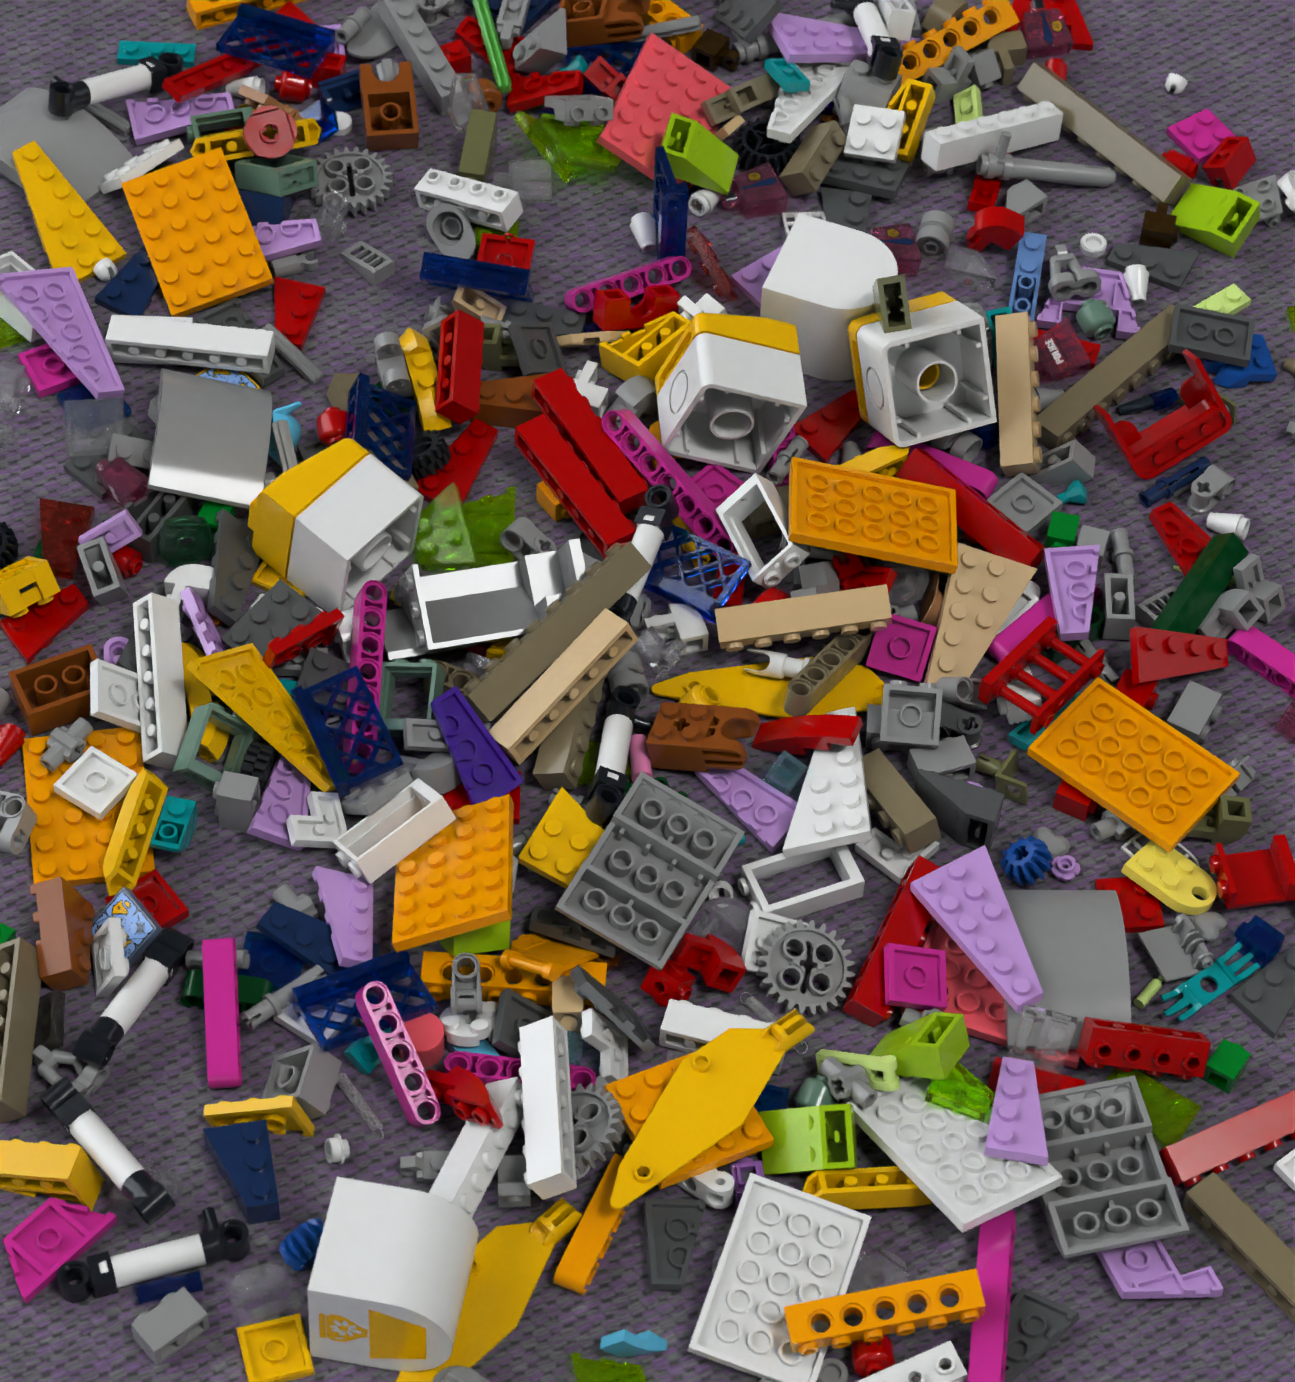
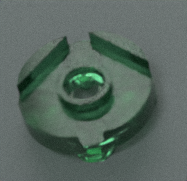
M194 515L169 517L164 521L163 527L158 533L157 546L161 557L173 568L187 564L200 565V562L206 557L208 559L214 551V534L205 518ZM184 538L193 540V542H188L186 547H183L180 541Z

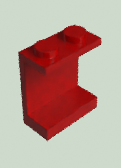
M1285 834L1274 835L1270 849L1225 855L1222 843L1215 844L1213 855L1209 857V867L1212 874L1216 873L1218 896L1220 899H1224L1227 909L1295 900V862Z

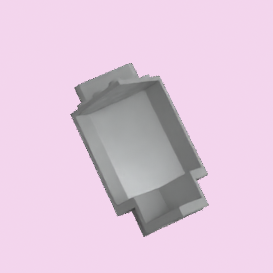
M580 538L568 540L557 551L525 555L517 562L420 577L418 564L411 565L398 579L397 585H394L396 601L401 602L402 608L386 610L384 650L389 661L394 658L403 659L512 641L515 638L521 639L527 633L524 629L537 618L541 620L547 614L545 609L556 599L561 601L567 595L565 590L576 580L581 582L587 576Z

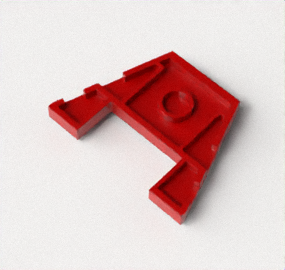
M1014 0L1011 6L1020 22L1000 32L1017 31L1018 26L1028 27L1027 24H1033L1029 25V27L1043 26L1040 15L1043 12L1047 14L1045 19L1050 29H1052L1051 21L1060 20L1063 26L1062 29L1070 31V49L1093 50V40L1076 0H1042L1044 8L1035 10L1032 4L1033 0Z

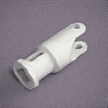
M751 648L747 649V651L769 656L770 664L761 671L747 668L743 670L755 675L783 679L784 677L794 678L811 661V658L806 657L802 660L788 657L785 653Z

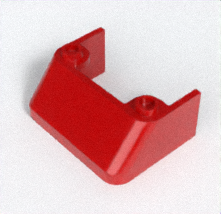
M1187 349L1182 351V354L1194 375L1186 379L1180 387V395L1185 405L1140 433L1135 425L1127 420H1121L1114 424L1107 411L1098 404L1093 406L1112 443L1133 472L1142 479L1154 478L1227 433L1232 425V418L1199 357Z

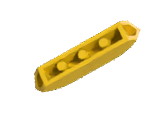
M314 118L294 120L297 127V137L292 149L318 144L321 128ZM267 126L266 132L263 133L270 140L274 139L275 134H278L277 130H272L270 126ZM244 129L195 138L190 153L195 157L221 147L226 161L255 156L248 149L244 141Z
M408 327L400 336L399 341L422 429L425 432V430L439 431L452 427L450 419L435 412L438 371L429 342L425 335Z
M897 445L876 448L865 452L863 455H857L852 460L837 466L897 477V472L908 458L910 446L898 447Z
M182 642L185 696L191 719L194 708L212 702L211 696H216V694L186 668L192 659L206 656V654L193 644ZM208 722L198 749L199 757L209 763L219 760L226 748L229 733Z
M145 768L138 774L126 794L105 854L103 872L109 896L116 895L122 887L129 888L132 891L136 886L168 791L167 785L153 772Z
M898 1166L817 1170L807 1177L802 1192L852 1210L912 1207L933 1203Z

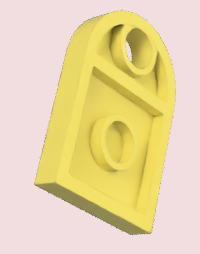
M1152 840L1131 857L1121 870L1124 875L1165 905L1182 914L1199 915L1207 912L1217 895L1216 884L1206 871L1177 850L1173 849L1169 853ZM1193 894L1201 896L1204 900L1195 898Z

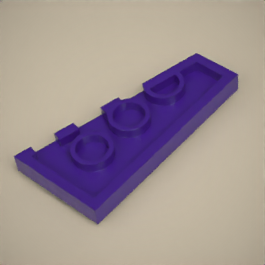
M457 686L449 689L430 703L471 805L487 801L493 797L507 795L522 785L524 780Z

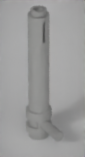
M846 11L817 19L858 27L854 17L847 14ZM731 30V33L737 39V42L732 44V50L740 54L736 60L737 63H752L756 58L762 60L770 54L780 52L770 33L760 34L752 44H749Z
M1002 131L996 153L986 152L985 154H980L976 163L977 174L982 175L986 179L997 177L999 180L1008 181L1010 178L1023 180L1027 178L1033 181L1108 188L1109 185L1113 186L1116 179V173L1110 167L1012 157L1011 154H1006L1012 136L1009 131Z

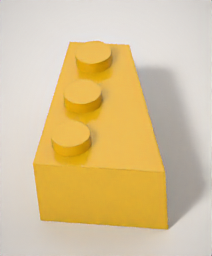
M907 78L890 100L889 106L886 109L905 111L906 113L897 158L910 162L911 166L936 94L932 84Z
M673 311L645 323L644 329L631 334L627 331L621 334L622 338L609 344L607 341L600 343L601 367L624 381L637 375L645 376L654 381L657 372L691 321Z
M12 1139L11 1141L0 1140L1 1190L33 1198L36 1197L37 1193L53 1196L56 1199L81 1203L89 1207L90 1211L93 1210L104 1178L81 1146L73 1143L58 1145L46 1141L33 1143L24 1142L19 1139Z

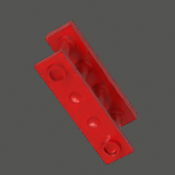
M1050 616L1042 621L981 680L977 698L987 705L995 696L997 698L1001 696L1033 717L1030 727V733L1033 735L1042 727L1047 728L1053 721L1055 714L1092 678L1096 679L1099 677L1105 667L1103 664L1105 650L1100 648L1091 658L1083 655L1057 638L1055 633L1058 621ZM1045 648H1052L1081 666V668L1073 675L1041 655V652ZM1029 664H1035L1064 682V684L1056 691L1024 671V669ZM1012 680H1018L1048 700L1041 707H1038L1007 687V685Z

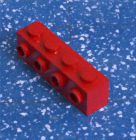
M458 309L441 321L435 412L461 425L475 417L480 409L479 397L481 366L483 363L484 322Z
M1085 1017L1077 1052L1088 1066L1103 1068L1104 1065H1110L1125 1072L1140 1069L1155 1076L1171 1073L1178 1078L1190 1080L1192 1076L1203 1078L1211 1042L1202 1032Z

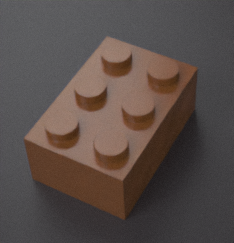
M91 644L8 672L12 695L31 736L74 722L79 717L91 716L90 663L98 659Z

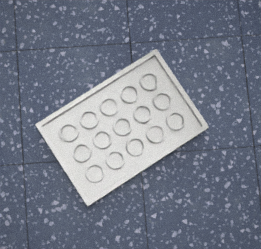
M954 1068L945 1080H932L922 1077L900 1078V1088L896 1091L875 1090L878 1093L877 1099L872 1106L866 1109L854 1100L846 1103H851L854 1106L856 1124L962 1233L1061 1186L1063 1176L1049 1162L1047 1166L984 1156L993 1107Z
M750 1173L687 1351L759 1378L767 1377L775 1382H816L828 1346L821 1347L818 1352L810 1355H800L799 1352L792 1353L784 1319V1306L846 1294L871 1216ZM817 1321L812 1325V1328L816 1332L822 1333L827 1331L830 1326L824 1321Z

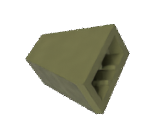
M471 109L458 176L487 183L497 151V113Z
M901 274L876 279L872 286L875 310L884 334L912 329L905 275Z

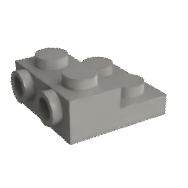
M597 95L545 96V107L554 108L555 120L564 121V126H580L581 121H588V125H604V121L613 120V99Z
M891 680L890 684L884 683L879 743L938 748L943 688H936V684L919 683V686H909L906 681Z

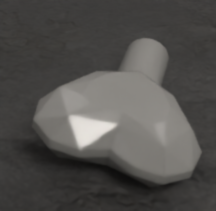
M1039 827L1034 832L1033 837L1045 842L1053 859L1057 856L1062 857L1069 852L1070 843L1067 838L1055 835L1047 827Z
M1217 912L1186 915L1191 917L1192 924L1195 927L1194 931H1199L1201 934L1200 938L1206 941L1216 940L1219 936V931L1227 925L1225 917Z

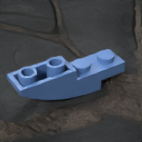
M1024 232V237L1019 240L1009 306H1011L1012 313L1028 312L1031 320L1034 321L1047 235Z

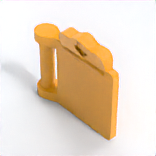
M533 932L531 934L519 935L518 939L513 940L511 949H506L501 954L500 965L508 969L516 967L542 975L545 980L554 982L564 971L598 958L599 953Z

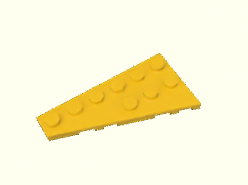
M35 140L12 152V159L20 182L23 184L28 205L32 210L42 246L49 259L50 269L73 267L79 283H82L95 275L93 269L100 260L110 258L116 264L126 258L124 249Z
M253 643L192 659L187 664L186 668L322 792H331L343 788L350 781L272 669H269L262 660V655Z
M561 787L518 856V863L567 889L604 830L598 824L592 822L587 817L586 811Z

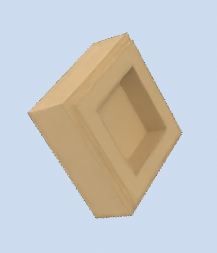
M740 114L736 115L714 135L723 141L742 125L745 120Z

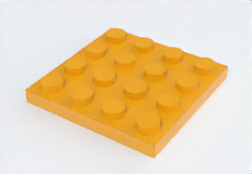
M692 1053L604 1085L605 1091L607 1093L611 1092L622 1107L621 1112L625 1117L622 1124L632 1142L681 1061ZM753 1106L741 1127L660 1182L658 1186L660 1189L666 1188L773 1147L774 1138Z

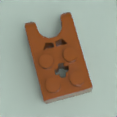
M561 0L559 9H566L567 48H580L596 44L604 45L611 42L638 39L644 30V24L640 16L648 12L651 0Z
M399 62V73L392 81L377 79L372 71L371 64H360L359 83L365 141L368 151L418 148L419 127L411 62Z
M662 702L645 743L652 768L708 772L709 768L742 769L746 763L747 754L741 742L736 739L753 737L760 726V719L753 710L748 708Z

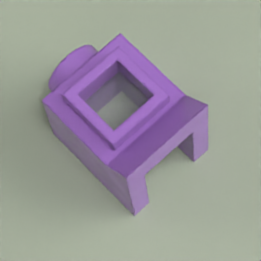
M746 1157L737 1160L735 1164H730L729 1174L734 1179L733 1202L735 1210L738 1209L750 1173L764 1177L762 1161H754L752 1158Z

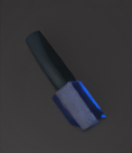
M1170 387L1150 393L1149 396L1118 405L1117 410L1121 416L1153 406L1154 411L1170 407L1175 400H1178L1177 391Z

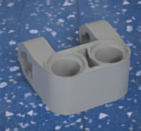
M384 332L379 334L374 339V357L385 401L388 402L413 396L410 378L397 333Z
M0 791V828L2 829L0 832V851L18 855L22 852L37 821V815L22 796Z

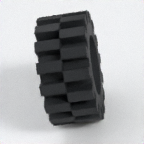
M425 430L424 434L420 431L416 433V437H408L409 441H404L401 444L402 447H399L415 479H419L421 475L423 478H426L429 473L434 475L436 474L435 470H442L444 468L443 464L449 463V458L452 456L451 451L440 431L437 432V430L432 432Z
M252 741L244 757L240 774L259 777L260 794L262 796L273 768L276 749L272 746Z

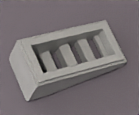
M362 241L340 253V257L373 286L395 274L394 261ZM358 250H361V252L358 253V254H356L355 256L352 255L353 253L357 252Z
M1173 585L1136 606L1135 619L1144 627L1151 628L1162 612V609L1158 606L1160 605L1164 609L1167 604L1164 601H1169L1177 588Z

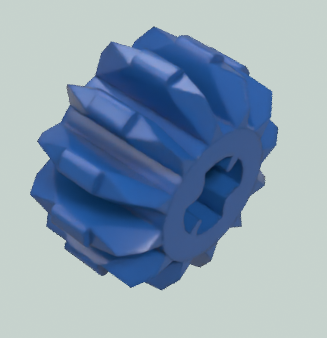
M1032 835L1026 839L1019 836L1016 843L1009 842L1010 848L1002 851L1003 859L1000 861L1007 878L1013 883L1016 882L1021 887L1027 883L1034 886L1038 878L1044 880L1043 874L1044 872L1051 871L1050 863L1053 861L1052 854L1045 842L1041 841V839H1036Z
M320 1218L310 1219L306 1223L303 1222L299 1227L294 1228L290 1234L286 1235V1239L279 1246V1252L282 1254L283 1260L294 1271L305 1270L315 1262L324 1228V1223Z

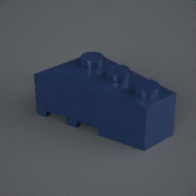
M266 1119L203 1129L205 1147L231 1190V1194L248 1224L281 1220Z

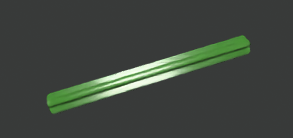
M472 0L496 86L501 94L510 93L512 84L488 1Z

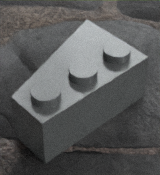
M152 489L147 490L145 496L135 503L130 501L124 505V510L127 509L143 530L142 536L126 545L139 551L142 554V559L153 563L199 507L198 499ZM108 515L107 517H105L104 519H102V521L104 522V521L110 519L111 516Z

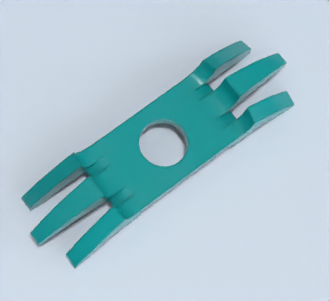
M1238 942L1227 953L1219 957L1211 967L1202 970L1174 990L1161 996L1163 1002L1172 1001L1178 998L1181 993L1184 995L1177 1003L1167 1009L1164 1015L1166 1017L1173 1016L1192 1004L1193 1007L1180 1015L1178 1020L1184 1022L1192 1018L1206 1005L1235 985L1246 980L1260 968V965L1255 963L1238 976L1234 975L1254 957L1252 952H1249L1227 966L1226 963L1242 948L1241 943ZM1203 978L1213 979L1216 982L1217 990L1214 992L1204 991L1200 981Z

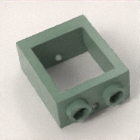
M252 106L190 116V126H186L188 142L194 143L195 138L200 137L199 132L241 125L244 129L247 119L253 113ZM250 157L227 160L229 169L235 168V162Z
M286 154L284 157L275 160H266L254 156L235 162L236 185L240 189L282 197L319 185L317 159Z
M394 658L391 662L382 663L378 734L381 737L403 738V721L405 719L391 718L396 678H431L427 719L436 720L430 703L443 694L445 671L436 661L421 659L419 663H412L405 659Z
M210 702L194 708L172 772L213 792L215 782L221 781L224 771L241 773V766L247 754V749L250 743L254 741L257 732L240 716L231 715L224 711L225 708L223 706ZM208 722L234 735L222 773L195 759Z

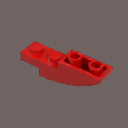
M455 1066L448 1073L428 1069L425 1072L438 1102L451 1105L455 1114L460 1119L496 1129L504 1126L497 1105L484 1083L474 1073Z

